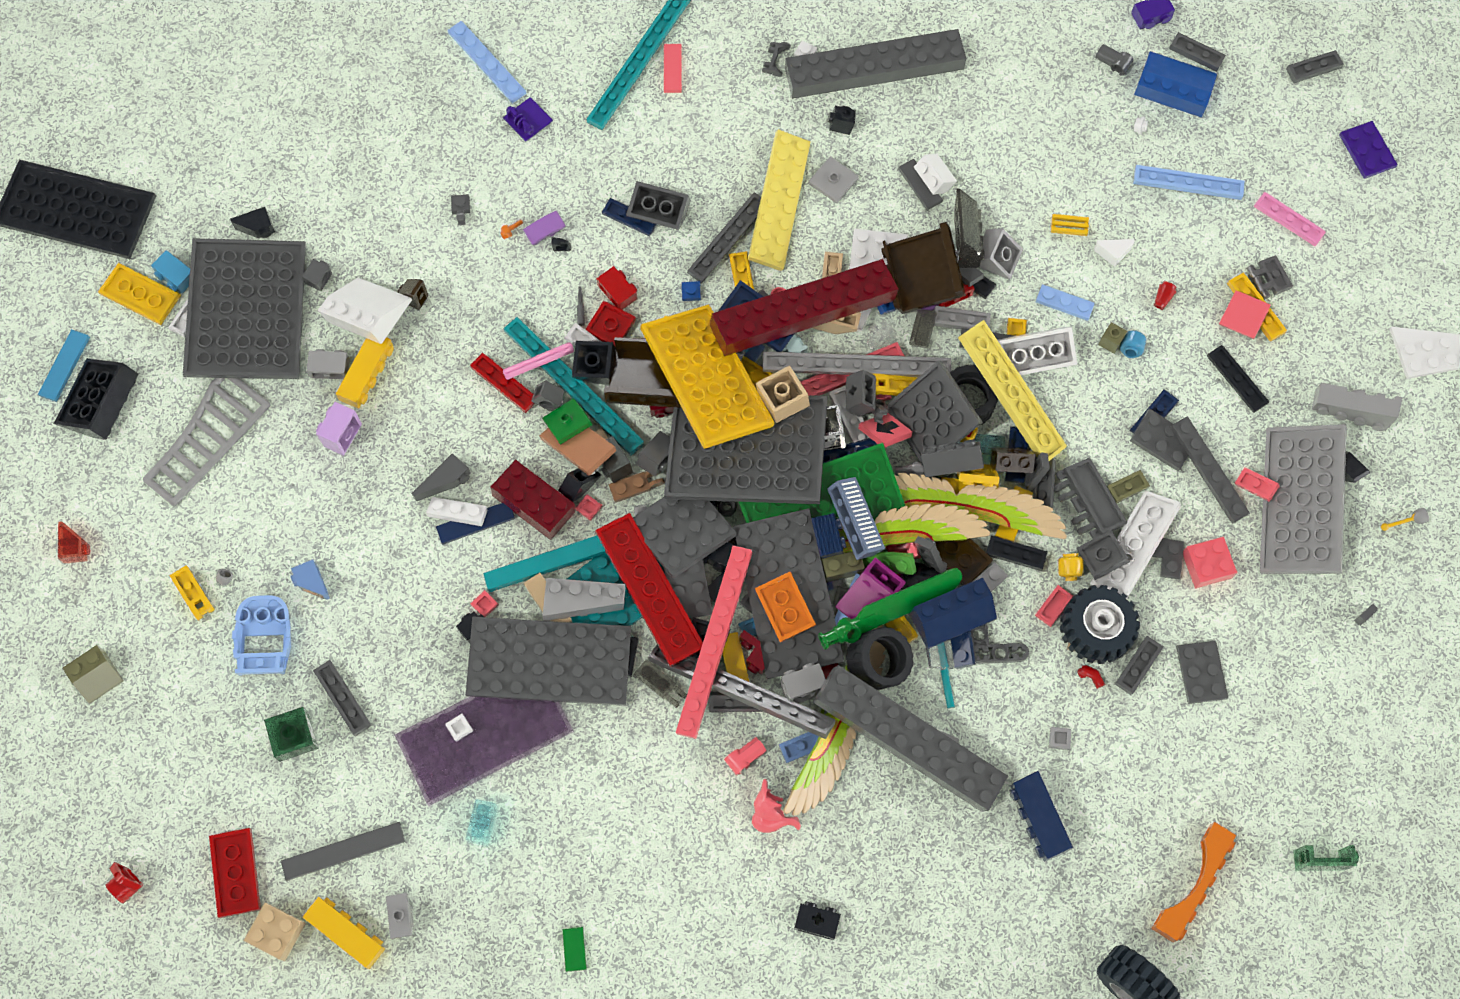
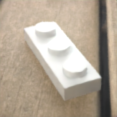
M432 497L426 514L432 518L482 526L488 509L483 505Z

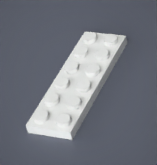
M1145 490L1127 520L1128 523L1124 525L1117 537L1130 562L1097 580L1093 578L1090 585H1096L1097 588L1100 585H1107V589L1111 590L1114 587L1118 589L1119 594L1125 593L1129 596L1181 507L1180 502Z

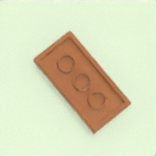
M549 428L539 435L542 441L589 476L617 451L614 445L590 428L585 429L561 445Z

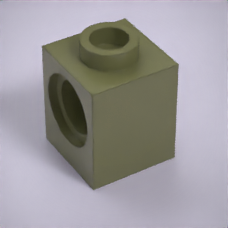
M1111 322L1098 345L1115 354L1127 331Z

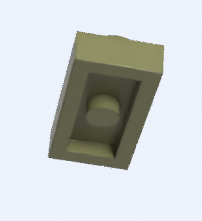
M1141 470L1107 485L1116 503L1150 487Z

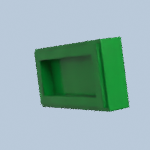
M584 928L562 929L565 971L587 970Z

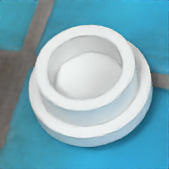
M1137 117L1135 121L1134 132H1138L1139 135H1142V132L1147 130L1148 121H1145V117Z

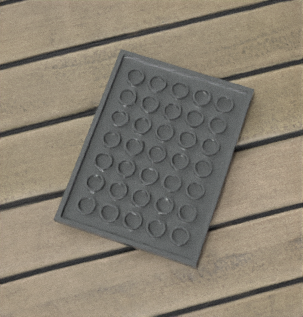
M192 238L183 377L299 379L304 280L302 275L305 272L306 256L305 241Z
M809 396L810 406L778 423L775 422L773 427L703 449L682 407H674L664 498L676 500L820 504L827 396Z

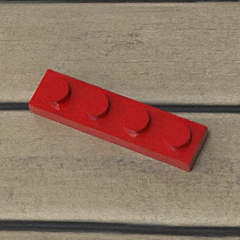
M483 352L470 364V368L524 413H527L535 404L531 401L533 393L515 378L506 379L503 369Z

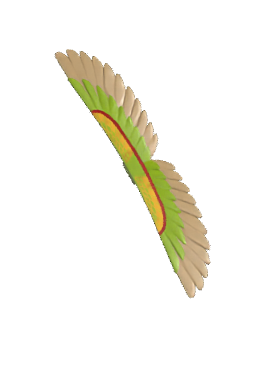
M898 473V476H895L905 506L908 508L913 505H919L920 507L923 504H931V507L939 504H945V507L957 506V510H968V514L979 516L977 520L1003 525L1040 536L1044 535L1060 539H1066L1067 537L1065 532L1060 530L1066 529V526L1061 521H1058L1061 519L1059 515L1052 513L1053 508L1042 505L1044 504L1042 500L1031 499L1032 495L1018 494V490H1008L1006 487L996 489L995 485L984 488L985 486H982V484L977 486L974 484L967 485L956 495L953 487L945 479L941 481L939 478L932 477L931 480L929 477H925V475L919 477L913 473L909 475Z
M923 504L920 507L919 505H913L909 508L904 506L897 512V509L894 508L887 513L886 511L881 512L874 521L884 546L914 543L918 536L924 539L930 538L933 541L967 540L990 536V531L983 528L987 524L984 521L977 520L979 516L968 514V510H957V506L945 507V504L931 507V504ZM842 526L839 534L840 537L844 536L847 547L843 548L844 553L853 552Z
M874 641L870 648V662L873 669L881 675L883 668L879 667L886 656L883 655L885 647L879 642ZM824 709L820 713L835 719V725L826 739L818 737L801 773L791 789V794L783 809L785 814L790 813L792 810L793 816L799 815L801 811L804 814L810 807L814 809L819 800L823 802L827 793L832 792L834 781L839 780L841 770H844L846 760L849 759V749L853 748V739H856L855 729L828 712L824 714Z

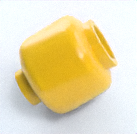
M1078 553L1063 554V557L1058 559L1059 576L1065 577V581H1077V577H1081L1084 574L1083 558L1079 557Z

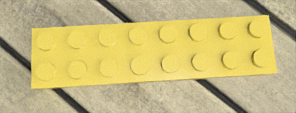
M779 129L775 132L748 260L782 271L786 261L810 141Z
M984 320L959 336L958 339L1011 417L1025 441L1035 453V456L1038 457L1041 452L1047 453L1050 461L1065 449L1067 445Z

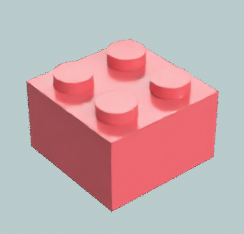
M1224 537L1187 546L1183 551V558L1195 589L1232 579L1237 574Z

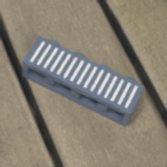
M856 477L839 480L827 488L856 560L875 556L884 550L885 546Z

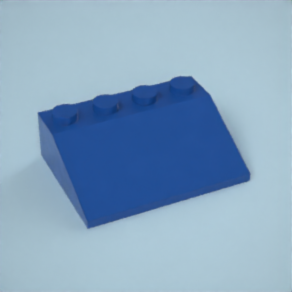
M1150 51L1134 95L1202 118L1207 108L1217 73Z

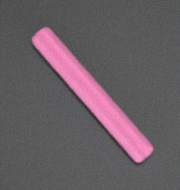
M571 342L560 345L503 369V374L506 379L518 376L573 353V345Z

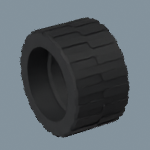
M976 365L959 366L950 372L957 385L971 384L977 386L986 396V404L974 409L983 422L980 425H983L991 418L998 398Z
M881 627L861 634L858 641L850 643L846 656L847 669L851 674L876 690L898 686L911 673L914 663L912 647L907 638L901 632L894 630V628ZM874 641L882 644L889 655L890 666L885 677L879 675L873 669L870 662V648Z

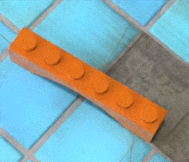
M1216 822L1209 825L1200 841L1202 866L1196 885L1180 903L1160 912L1151 928L1152 930L1171 942L1183 939L1187 932L1184 929L1185 926L1195 918L1197 912L1194 910L1198 904L1201 905L1207 895L1204 892L1207 887H1211L1216 880L1214 875L1217 869H1222L1226 862V859H1224L1226 853H1230L1236 844L1234 842L1236 837L1234 833Z

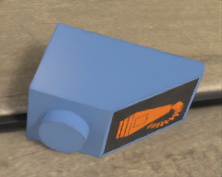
M313 559L291 568L293 575L290 577L294 586H298L302 591L320 598L330 599L319 568Z

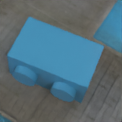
M167 250L151 265L155 271L153 273L155 277L160 281L163 279L167 281V286L173 291L178 290L180 293H183L189 287L190 268Z

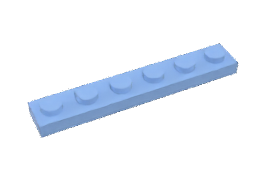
M462 21L448 29V34L512 104L526 94L525 89Z
M1136 165L1133 184L1242 200L1245 181Z

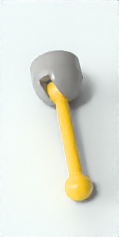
M1425 508L1415 510L1410 518L1390 524L1383 523L1381 529L1387 531L1390 527L1414 521L1417 524L1429 522V516Z

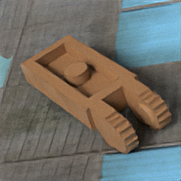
M646 471L608 485L614 502L617 503L663 485L665 483L664 479L659 478L649 483L647 478L653 475Z

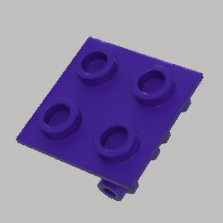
M531 97L516 108L512 106L507 107V115L503 117L525 142L553 121Z

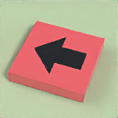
M889 413L883 415V424L875 422L874 418L859 423L858 429L877 444L883 443L885 448L912 437L913 431Z

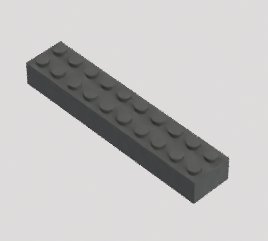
M959 29L788 57L785 58V71L791 97L794 99L964 70L967 58Z
M839 665L832 669L813 700V703L981 812L990 810L1008 778V775Z

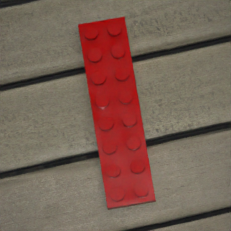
M628 513L596 529L597 537L621 580L626 584V589L669 666L671 667L700 652L703 642L655 556L644 542L645 539L631 514Z

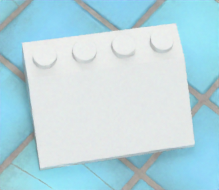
M356 278L330 294L318 309V312L330 324L382 344L412 299L369 281Z

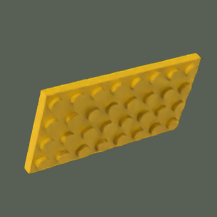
M709 304L643 323L640 327L703 449L771 428L775 423L736 353L727 356L723 355L710 327L711 314L714 312Z

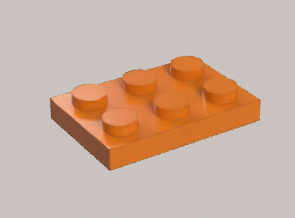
M791 572L755 588L780 643L816 626Z

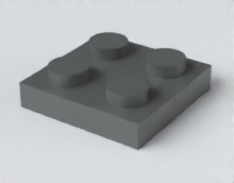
M1111 530L1076 548L1094 580L1130 562Z

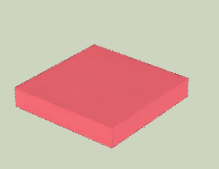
M1235 291L1219 325L1255 339L1271 305Z

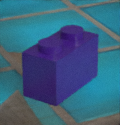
M1144 0L1134 4L1131 14L1140 30L1144 28L1151 29L1156 24L1168 23L1172 19L1175 9L1170 0Z

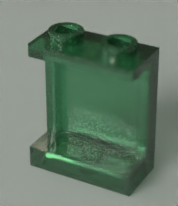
M1304 845L1293 850L1295 871H1345L1356 867L1359 861V854L1355 850V845H1349L1338 850L1339 858H1315L1313 845Z

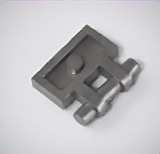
M1276 255L1259 261L1258 266L1260 269L1258 270L1255 269L1254 265L1247 267L1250 280L1254 281L1257 291L1264 300L1270 297L1268 292L1270 289L1274 295H1277L1293 287ZM1263 275H1264V277H1265V279H1266V281H1267L1268 283H1265V284H1264V283L1262 282L1260 276H1263Z

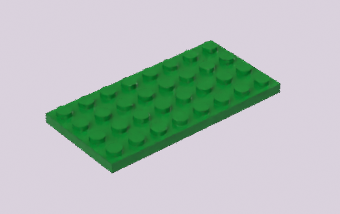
M883 443L824 463L820 504L739 502L746 523L804 509H810L811 518L832 513L835 514L836 518H839L827 488L839 480L856 477L874 521L883 511L887 513L889 510L896 508L897 512L905 506Z

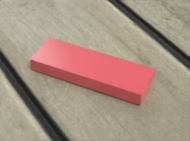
M664 44V93H682L681 44Z

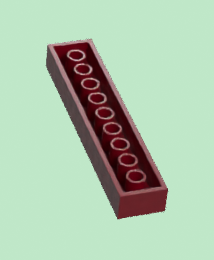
M880 259L712 313L710 327L723 355L727 356L895 300L898 287L884 260Z

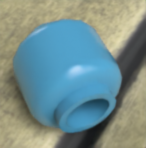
M1128 331L1121 341V352L1128 358L1141 356L1144 353L1146 337L1139 331Z

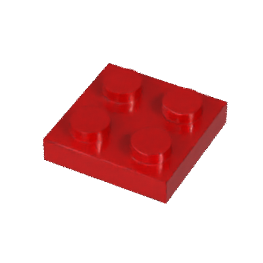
M603 300L585 330L600 341L613 342L615 345V337H626L636 321V317Z

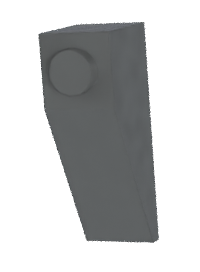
M452 453L411 494L416 501H420L458 487L460 484H465L469 480L471 472Z

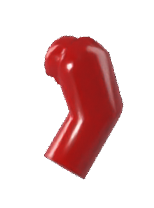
M1083 665L1082 668L1078 669L1079 677L1085 678L1087 676L1091 678L1096 689L1106 685L1097 669L1088 665Z

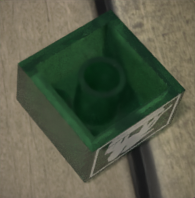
M304 707L264 719L274 758L279 762L319 749L309 712Z

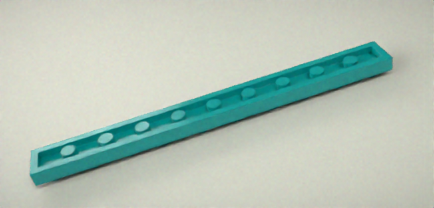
M668 0L587 117L588 124L600 130L604 129L691 0Z
M518 317L503 328L504 332L531 358L551 350ZM560 358L540 366L572 399L576 400L579 406L607 434L613 436L616 442L630 456L644 445V441L582 380L572 378V370Z

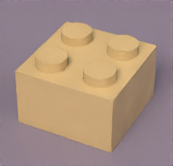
M790 365L756 383L757 392L776 423L810 406L809 396Z
M264 903L243 941L279 960L286 961L306 923L270 904Z

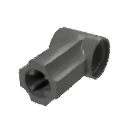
M1105 44L1101 45L1095 56L1096 59L1109 65L1113 72L1120 73V76L1125 74L1134 61L1129 53H1119Z

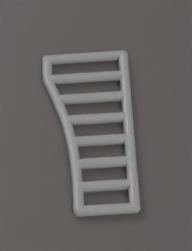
M214 378L182 434L157 464L143 477V482L172 506H176L270 407V402L240 378L228 379L261 406L252 413L219 386L225 378ZM214 392L248 418L241 427L209 402ZM205 409L235 432L228 440H225L200 419ZM196 426L222 446L215 454H212L190 436ZM185 442L208 459L201 469L178 451ZM173 456L195 474L188 482L166 466ZM160 471L182 488L174 497L153 480Z

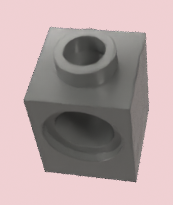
M313 259L302 275V278L306 285L322 291L332 272L329 264L322 260L319 262Z
M545 380L536 385L531 401L548 411H552L562 405L564 390Z

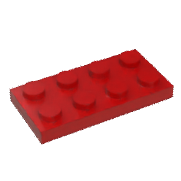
M245 828L210 835L209 842L217 917L225 918L261 910L252 829Z

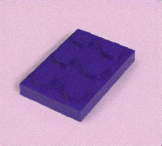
M1373 121L1340 132V138L1364 179L1397 167V162Z

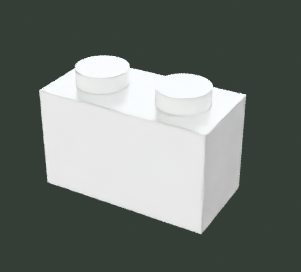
M938 154L924 155L914 166L933 195L948 192L957 182Z

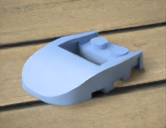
M277 596L249 597L239 605L235 616V630L232 631V639L234 641L233 656L237 660L238 668L235 669V673L239 676L248 674H285L291 650L290 614L287 605ZM284 635L283 652L244 653L245 636Z

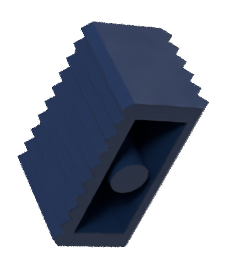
M834 513L812 518L821 559L844 554L843 548L847 547L844 536L840 537L839 530L842 529L840 519L836 518Z

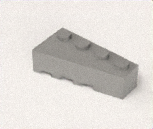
M1321 383L1316 389L1312 409L1321 415L1330 414L1338 420L1347 419L1354 421V424L1358 426L1367 425L1376 431H1386L1397 420L1403 397L1395 396V399L1385 398L1386 394L1377 393V396L1367 395L1365 390L1348 391L1347 387Z
M546 578L543 621L624 610L626 584Z

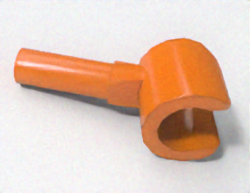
M519 220L510 226L503 225L501 227L502 238L511 237V231L523 224V221Z

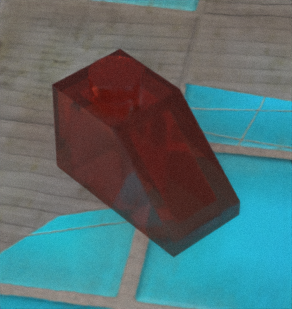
M62 521L58 522V559L64 564L87 561V555H90L91 552L90 545Z

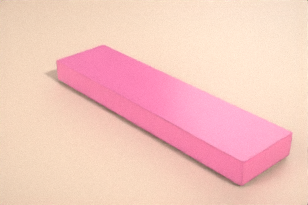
M1266 192L1262 194L1254 205L1256 209L1313 246H1316L1326 233V231Z

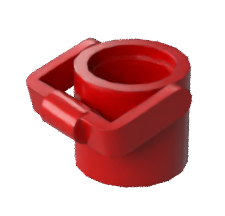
M114 862L109 868L114 877L105 886L119 902L124 904L143 884L128 867Z

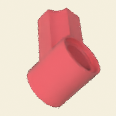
M755 737L742 748L731 752L724 760L737 776L741 774V770L747 769L750 763L764 754L766 749L762 742Z

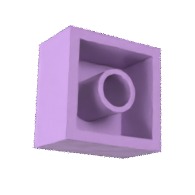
M334 402L333 406L328 408L323 423L321 422L318 425L316 435L324 447L344 456L362 423L355 410Z

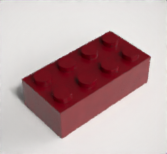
M516 459L490 486L491 494L494 498L512 509L515 514L549 540L560 531L575 513V504Z

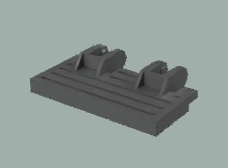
M1091 458L1082 460L1056 473L1059 481L1065 478L1067 480L1056 484L1054 492L1069 487L1071 490L1058 497L1059 501L1063 502L1070 499L1077 513L1086 511V513L1071 520L1073 525L1086 519L1090 523L1077 530L1079 535L1090 531L1089 534L1094 539L1109 530L1114 531L1128 523Z

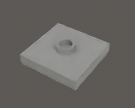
M830 156L808 181V184L837 204L859 179V176Z

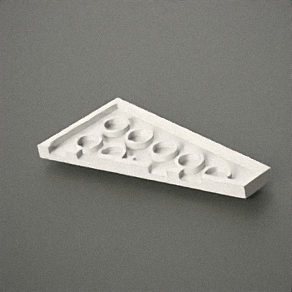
M854 229L849 269L883 259L887 265V259H884L881 248H884L883 241L885 240L888 244L908 238V234ZM872 308L860 312L861 317L856 332L862 331Z
M1390 327L1406 379L1460 369V334Z

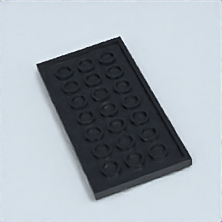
M19 159L0 201V227L131 259L156 195L153 192Z

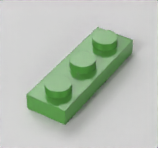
M879 552L875 556L862 559L865 568L876 557L895 574L913 575L917 571L913 553Z

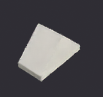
M1134 239L1097 240L1094 251L1115 267L1131 250Z

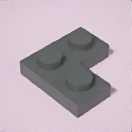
M1162 538L1152 557L1162 558L1160 577L1178 580L1181 578L1184 541Z

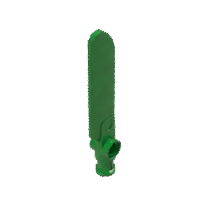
M953 568L866 605L856 618H842L833 627V630L819 633L818 638L822 647L826 650L829 646L838 642L840 644L843 642L854 643L859 640L861 634L911 613L913 607L954 590L962 580V573L959 569Z

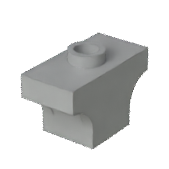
M408 894L386 896L390 939L412 936L414 924L412 906L409 903Z

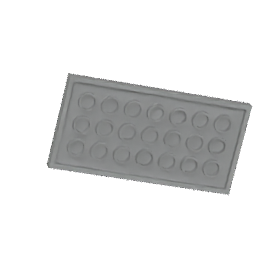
M1346 424L1266 428L1264 477L1277 482L1279 488L1270 502L1263 499L1260 553L1261 574H1342Z

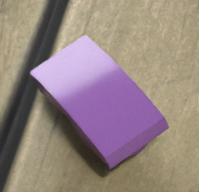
M554 211L533 222L523 230L531 244L536 245L547 236H553L566 227L559 213Z

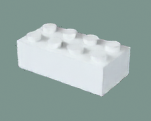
M1061 327L997 339L1020 375L1077 365L1072 327Z

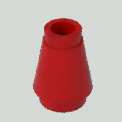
M1163 281L1159 285L1153 306L1164 310L1176 294L1175 290L1177 287L1170 282Z

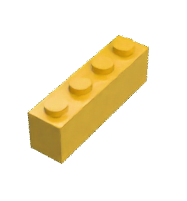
M386 337L382 344L367 338L365 339L336 392L339 401L358 409L361 404L364 405L366 403L369 389L374 388L378 373L384 370L387 356L390 357L393 353L394 347L390 338Z
M318 897L303 915V918L365 968L370 969L385 950L382 946L383 941L376 935H373L371 938L365 933L368 929L359 922L356 925L350 921L352 916L344 910L337 911L334 908L336 904L326 897L323 900Z

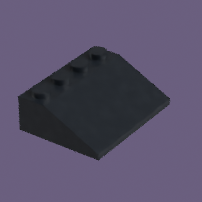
M86 358L54 424L92 438L106 440L139 374L121 362Z

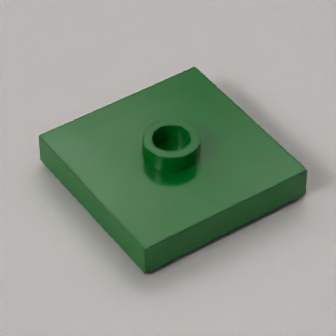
M574 398L542 417L544 423L560 445L593 425Z

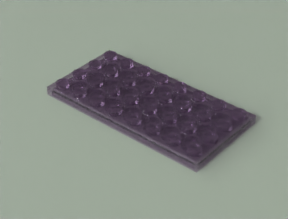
M468 697L395 734V738L427 805L431 806L574 731L559 702ZM463 713L473 732L456 742L445 724Z

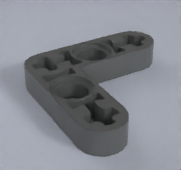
M987 624L984 627L980 626L971 630L975 662L978 664L1023 662L1029 655V649L1023 643L989 644ZM977 630L983 632L984 639L976 640L973 633ZM1008 648H1011V652H1016L1018 648H1021V651H1025L1022 657H1019L1018 654H1012L1011 658H1009L1010 652ZM979 649L982 650V653H988L989 649H992V659H989L990 655H984L983 658L980 659L978 655H975V653H978ZM995 650H1004L1005 657L1002 659L997 658Z

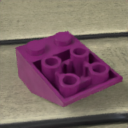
M875 557L835 607L851 619L856 618L863 607L899 592L906 582Z

